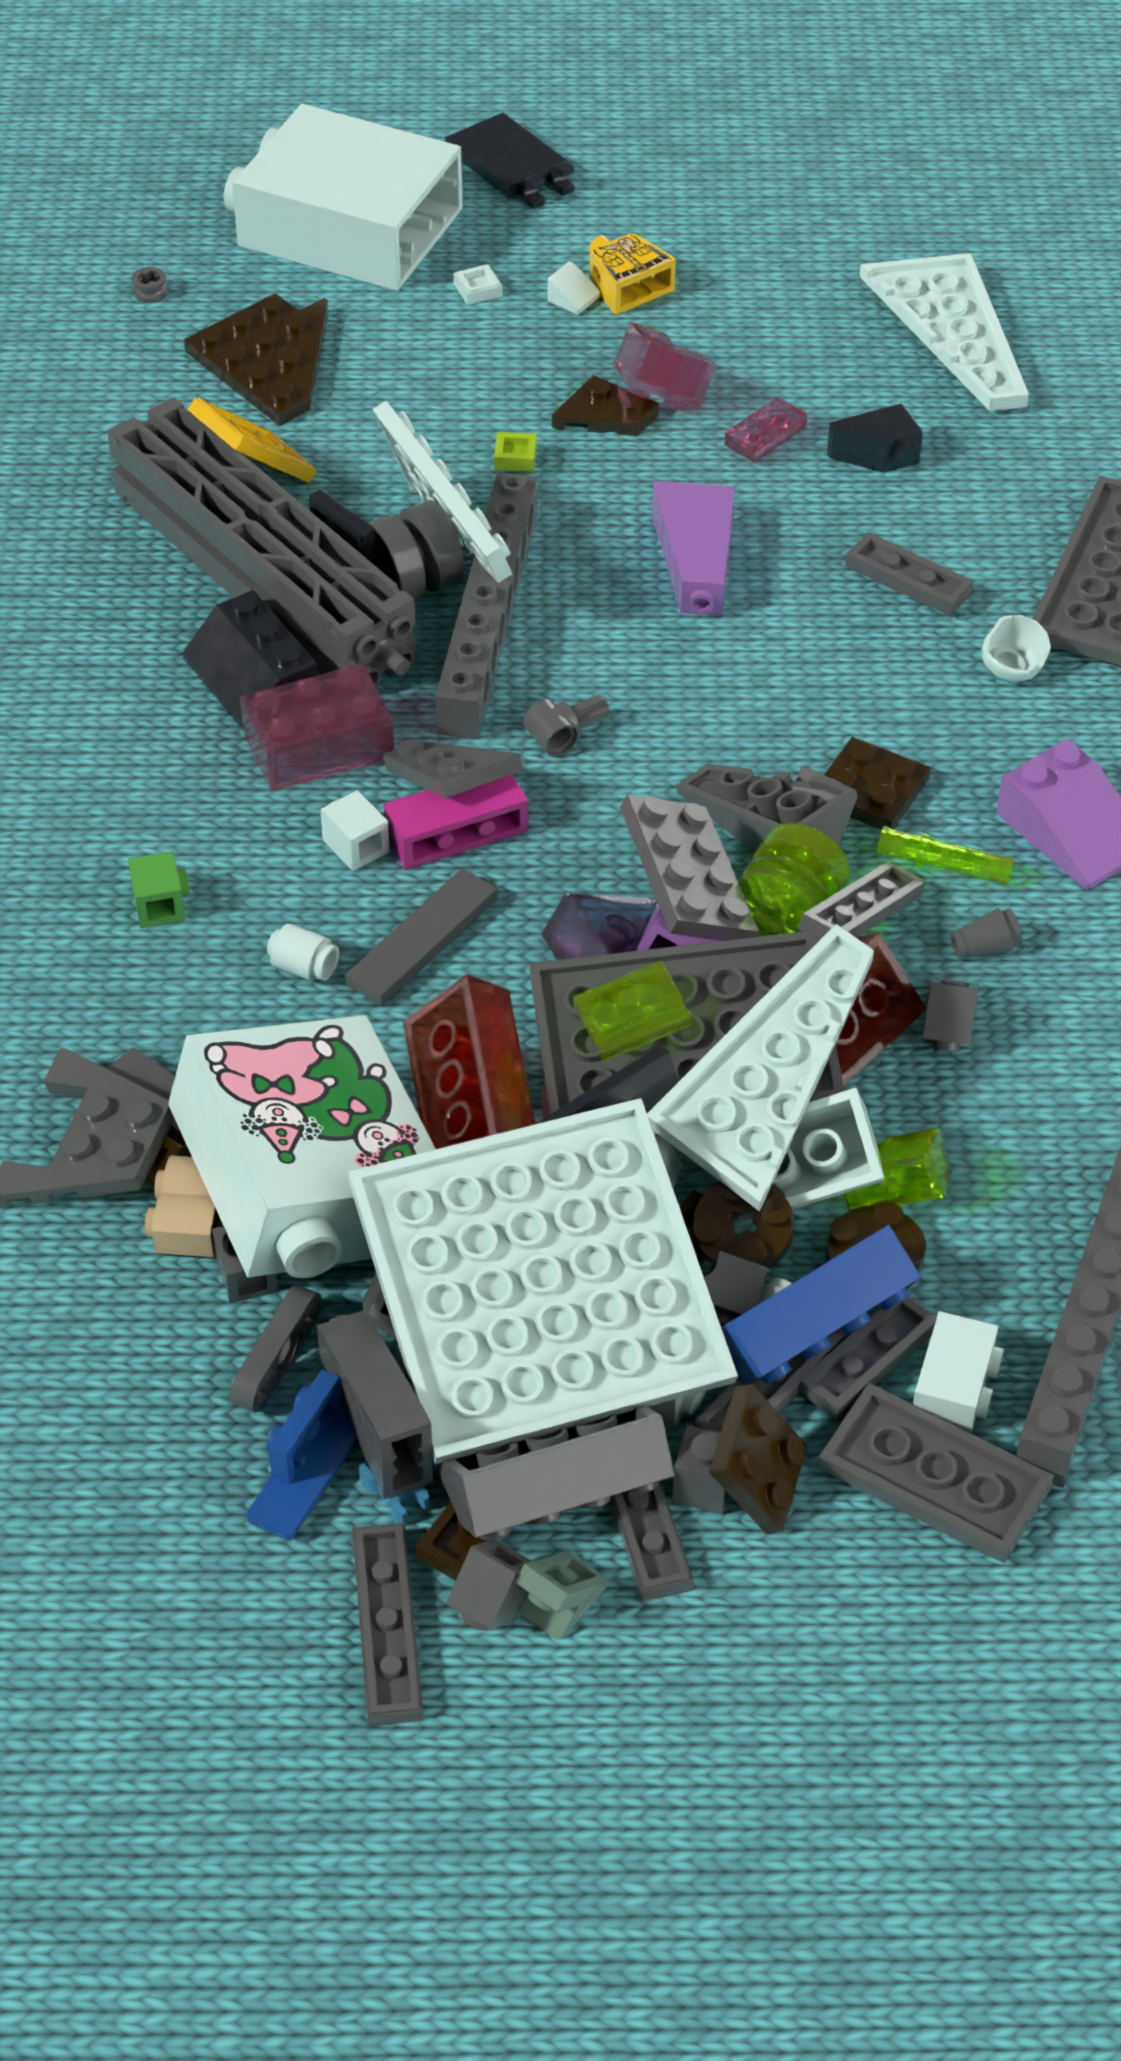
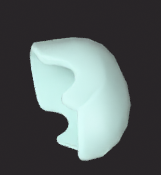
M1023 615L1004 616L997 621L993 629L987 634L981 649L983 653L982 659L986 668L997 678L1018 683L1032 679L1038 674L1050 653L1051 645L1048 632L1037 621Z

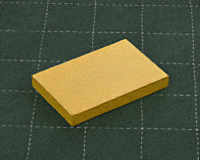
M199 397L198 399L194 398L187 409L240 453L307 483H310L317 473L315 467L266 428Z

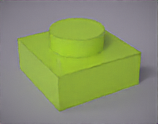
M497 432L494 470L534 472L537 434Z

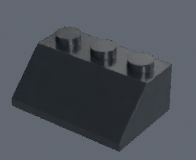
M254 590L216 605L182 652L183 659L245 733L320 701L317 662Z

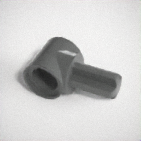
M603 695L593 696L573 706H569L566 702L555 704L554 701L545 699L535 703L528 709L523 719V725L548 755L557 757L573 748L579 738L580 728L607 717L610 714V708Z

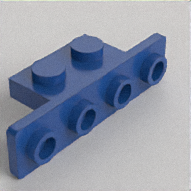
M321 1369L311 1385L306 1384L301 1388L295 1399L292 1413L284 1424L278 1423L273 1428L267 1441L266 1451L269 1452L272 1476L248 1509L246 1516L248 1523L287 1541L295 1537L358 1443L342 1407L339 1376Z

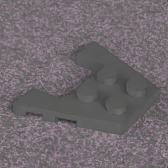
M60 1048L44 1079V1083L49 1093L81 1097L83 1099L49 1167L3 1161L0 1167V1208L10 1207V1200L31 1198L34 1204L50 1202L53 1196L57 1194L77 1192L79 1197L82 1198L141 1190L174 1120L168 1105L169 1100L68 1049Z

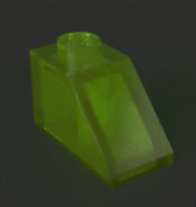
M934 1128L896 1135L879 1143L877 1147L885 1181L844 1193L849 1211L863 1206H877L881 1202H893L897 1205L943 1198L952 1168L940 1129Z

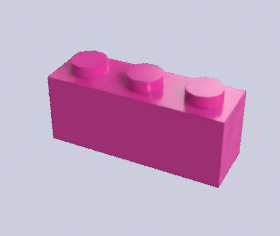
M512 774L446 799L425 790L383 803L384 818L388 821L389 843L405 870L528 831V799Z

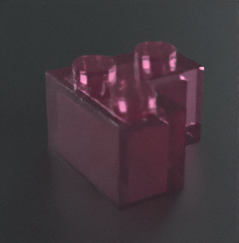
M631 321L613 363V366L621 376V381L629 386L627 389L629 392L647 399L650 398L651 394L665 398L663 402L666 405L681 411H685L687 406L697 410L700 409L716 369L715 363L709 356L673 344L665 333Z

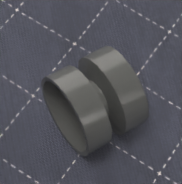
M426 500L407 507L400 512L399 518L389 514L367 523L375 529L377 568L397 584L398 590H404L411 597L417 599L424 595L425 588L435 592L456 584L463 579L464 558L459 538L448 515L435 501Z

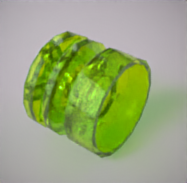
M785 823L773 827L765 835L753 855V860L745 867L742 876L737 881L759 930L758 935L769 936L802 932L798 928L803 913L845 888L849 883L851 869L847 856L838 844L823 832L803 824Z

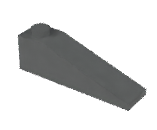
M713 764L705 765L676 785L678 794L690 803L706 807L714 822L772 867L801 880L815 873L819 867L835 857L857 800L855 789L826 777L812 776L809 783L792 781L790 773L777 772L773 778L756 777L753 775L752 769Z

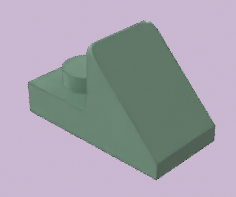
M569 1551L525 1563L515 1580V1583L528 1591L519 1607V1612L553 1638L561 1639L605 1591L610 1580Z

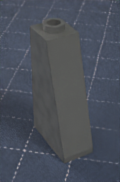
M363 1311L351 1315H340L334 1317L329 1322L317 1325L319 1356L326 1371L340 1377L342 1407L383 1499L433 1483L431 1421L376 1326L363 1318Z

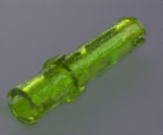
M887 826L882 828L877 846V854L879 855L884 854L915 862V867L922 869L925 868V865L963 875L1002 883L1005 886L1009 885L1015 862L1014 857L1009 858L971 847L932 839L933 834L926 832L919 836L891 829Z

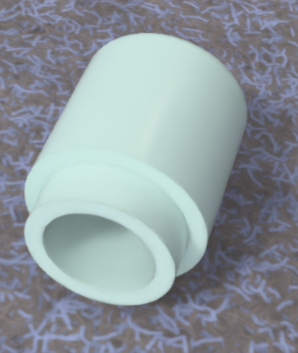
M290 923L285 924L281 929H276L272 933L267 945V953L270 955L272 966L310 981H316L317 979L322 981L328 980L333 974L339 959V948L332 945L329 938Z

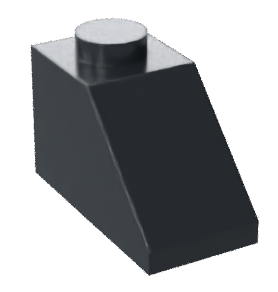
M902 403L830 422L827 455L830 459L884 473L920 462L923 431Z

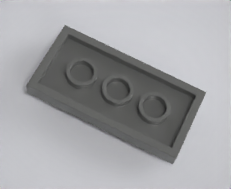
M627 794L620 809L670 934L720 941L756 937L759 930L707 808L695 803L686 804L661 800L653 796L643 797Z
M868 1383L819 1455L817 1467L1004 1564L1052 1488L1054 1480L1053 1474L871 1383Z

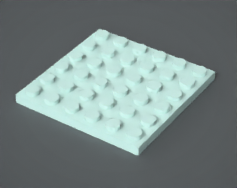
M641 1098L349 1171L348 1181L410 1384L431 1421L432 1456L435 1464L452 1458L457 1459L477 1453V1451L494 1449L506 1443L523 1441L528 1437H538L553 1433L561 1428L575 1427V1424L597 1421L607 1418L611 1414L619 1415L630 1412L640 1406L645 1405L648 1407L736 1382L738 1375Z

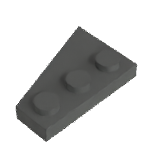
M421 739L403 741L397 745L396 750L383 754L386 771L445 799L523 770L520 754L428 742Z

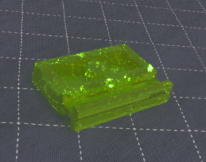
M662 961L573 996L574 1008L593 1043L597 1045L603 1062L692 1025V1015L685 1008L682 997Z

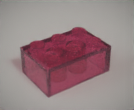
M363 663L240 696L243 734L271 791L384 760L383 754L394 750L393 719Z

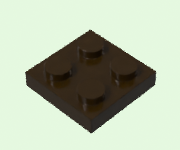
M852 736L824 775L856 790L857 800L850 818L891 834L929 780L931 767Z
M753 1384L737 1386L734 1388L709 1473L766 1534L783 1532L789 1509L793 1502L800 1470L805 1460L807 1444Z

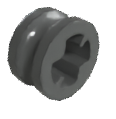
M145 267L133 273V293L138 301L155 303L166 297V276L161 269Z

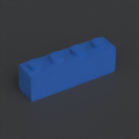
M890 1225L860 1241L721 1327L737 1375L743 1385H747L760 1377L765 1386L792 1370L787 1362L792 1357L801 1352L804 1359L808 1360L832 1345L827 1337L832 1332L841 1328L846 1336L871 1320L866 1312L869 1309L880 1304L883 1310L886 1311L910 1296L905 1287L921 1278Z

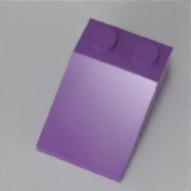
M1065 739L1002 776L996 814L1088 891L1121 871V797L1099 764L1069 739Z

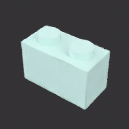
M939 1311L915 1390L913 1405L972 1434L976 1417L986 1419L993 1389L985 1387L987 1377L997 1378L1004 1353V1348L995 1346L999 1326Z

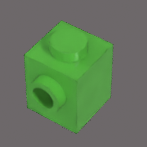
M173 851L129 858L131 886L140 929L185 921L182 896L190 895L186 869L176 868Z

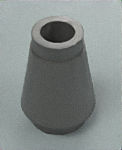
M996 908L958 929V931L950 933L951 943L958 959L1013 951V946L1022 943L1021 930L1017 918L1011 909L1001 911L999 908Z

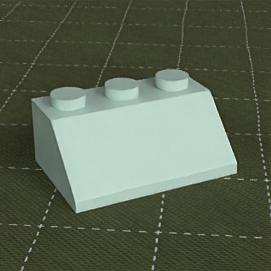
M857 1088L808 1103L773 1181L783 1191L792 1209L885 1181L879 1150L868 1113ZM745 1213V1215L739 1216L741 1224L744 1225L752 1222L753 1215Z

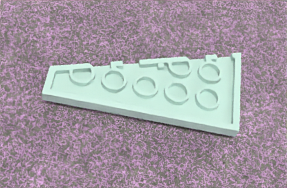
M971 253L861 264L860 278L989 411L1027 407L1029 393Z
M387 401L373 408L372 410L410 489L414 493H419L422 502L433 500L443 508L451 520L458 538L462 539L465 548L470 553H474L479 563L497 583L512 575L505 559L511 555L506 543L498 533L493 536L490 535L488 531L491 530V527L479 508L473 511L469 508L472 503L463 487L459 483L452 486L450 483L453 480L443 461L440 458L436 461L431 459L434 454L425 438L421 434L416 438L413 436L415 429L407 415L403 411L396 414Z
M835 924L647 1113L652 1130L759 1212L871 966L874 950Z

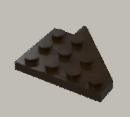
M274 293L185 338V352L277 425L281 426L311 410L329 314L328 300L322 298L301 310H297L278 294Z

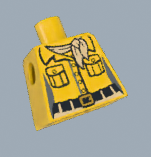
M630 233L613 241L600 235L591 242L589 246V279L601 292V298L615 315L675 291L676 259L637 234Z

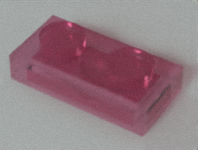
M776 397L726 431L724 445L755 463L807 426L808 414L782 398Z

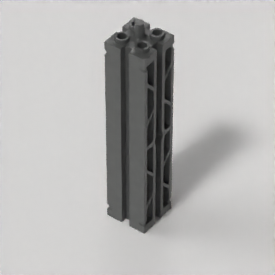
M175 397L149 409V420L144 423L133 417L107 430L110 455L120 464L112 468L115 494L124 502L129 501L132 509L232 597H237L254 590L317 662L318 672L331 684H337L340 691L348 699L351 700L361 693L374 688L380 681L382 672H385L390 677L395 674L403 675L410 666L417 663L416 637L411 633L413 626L416 625L415 599L404 590H398L397 584L244 455L233 449L190 411H186L184 405Z

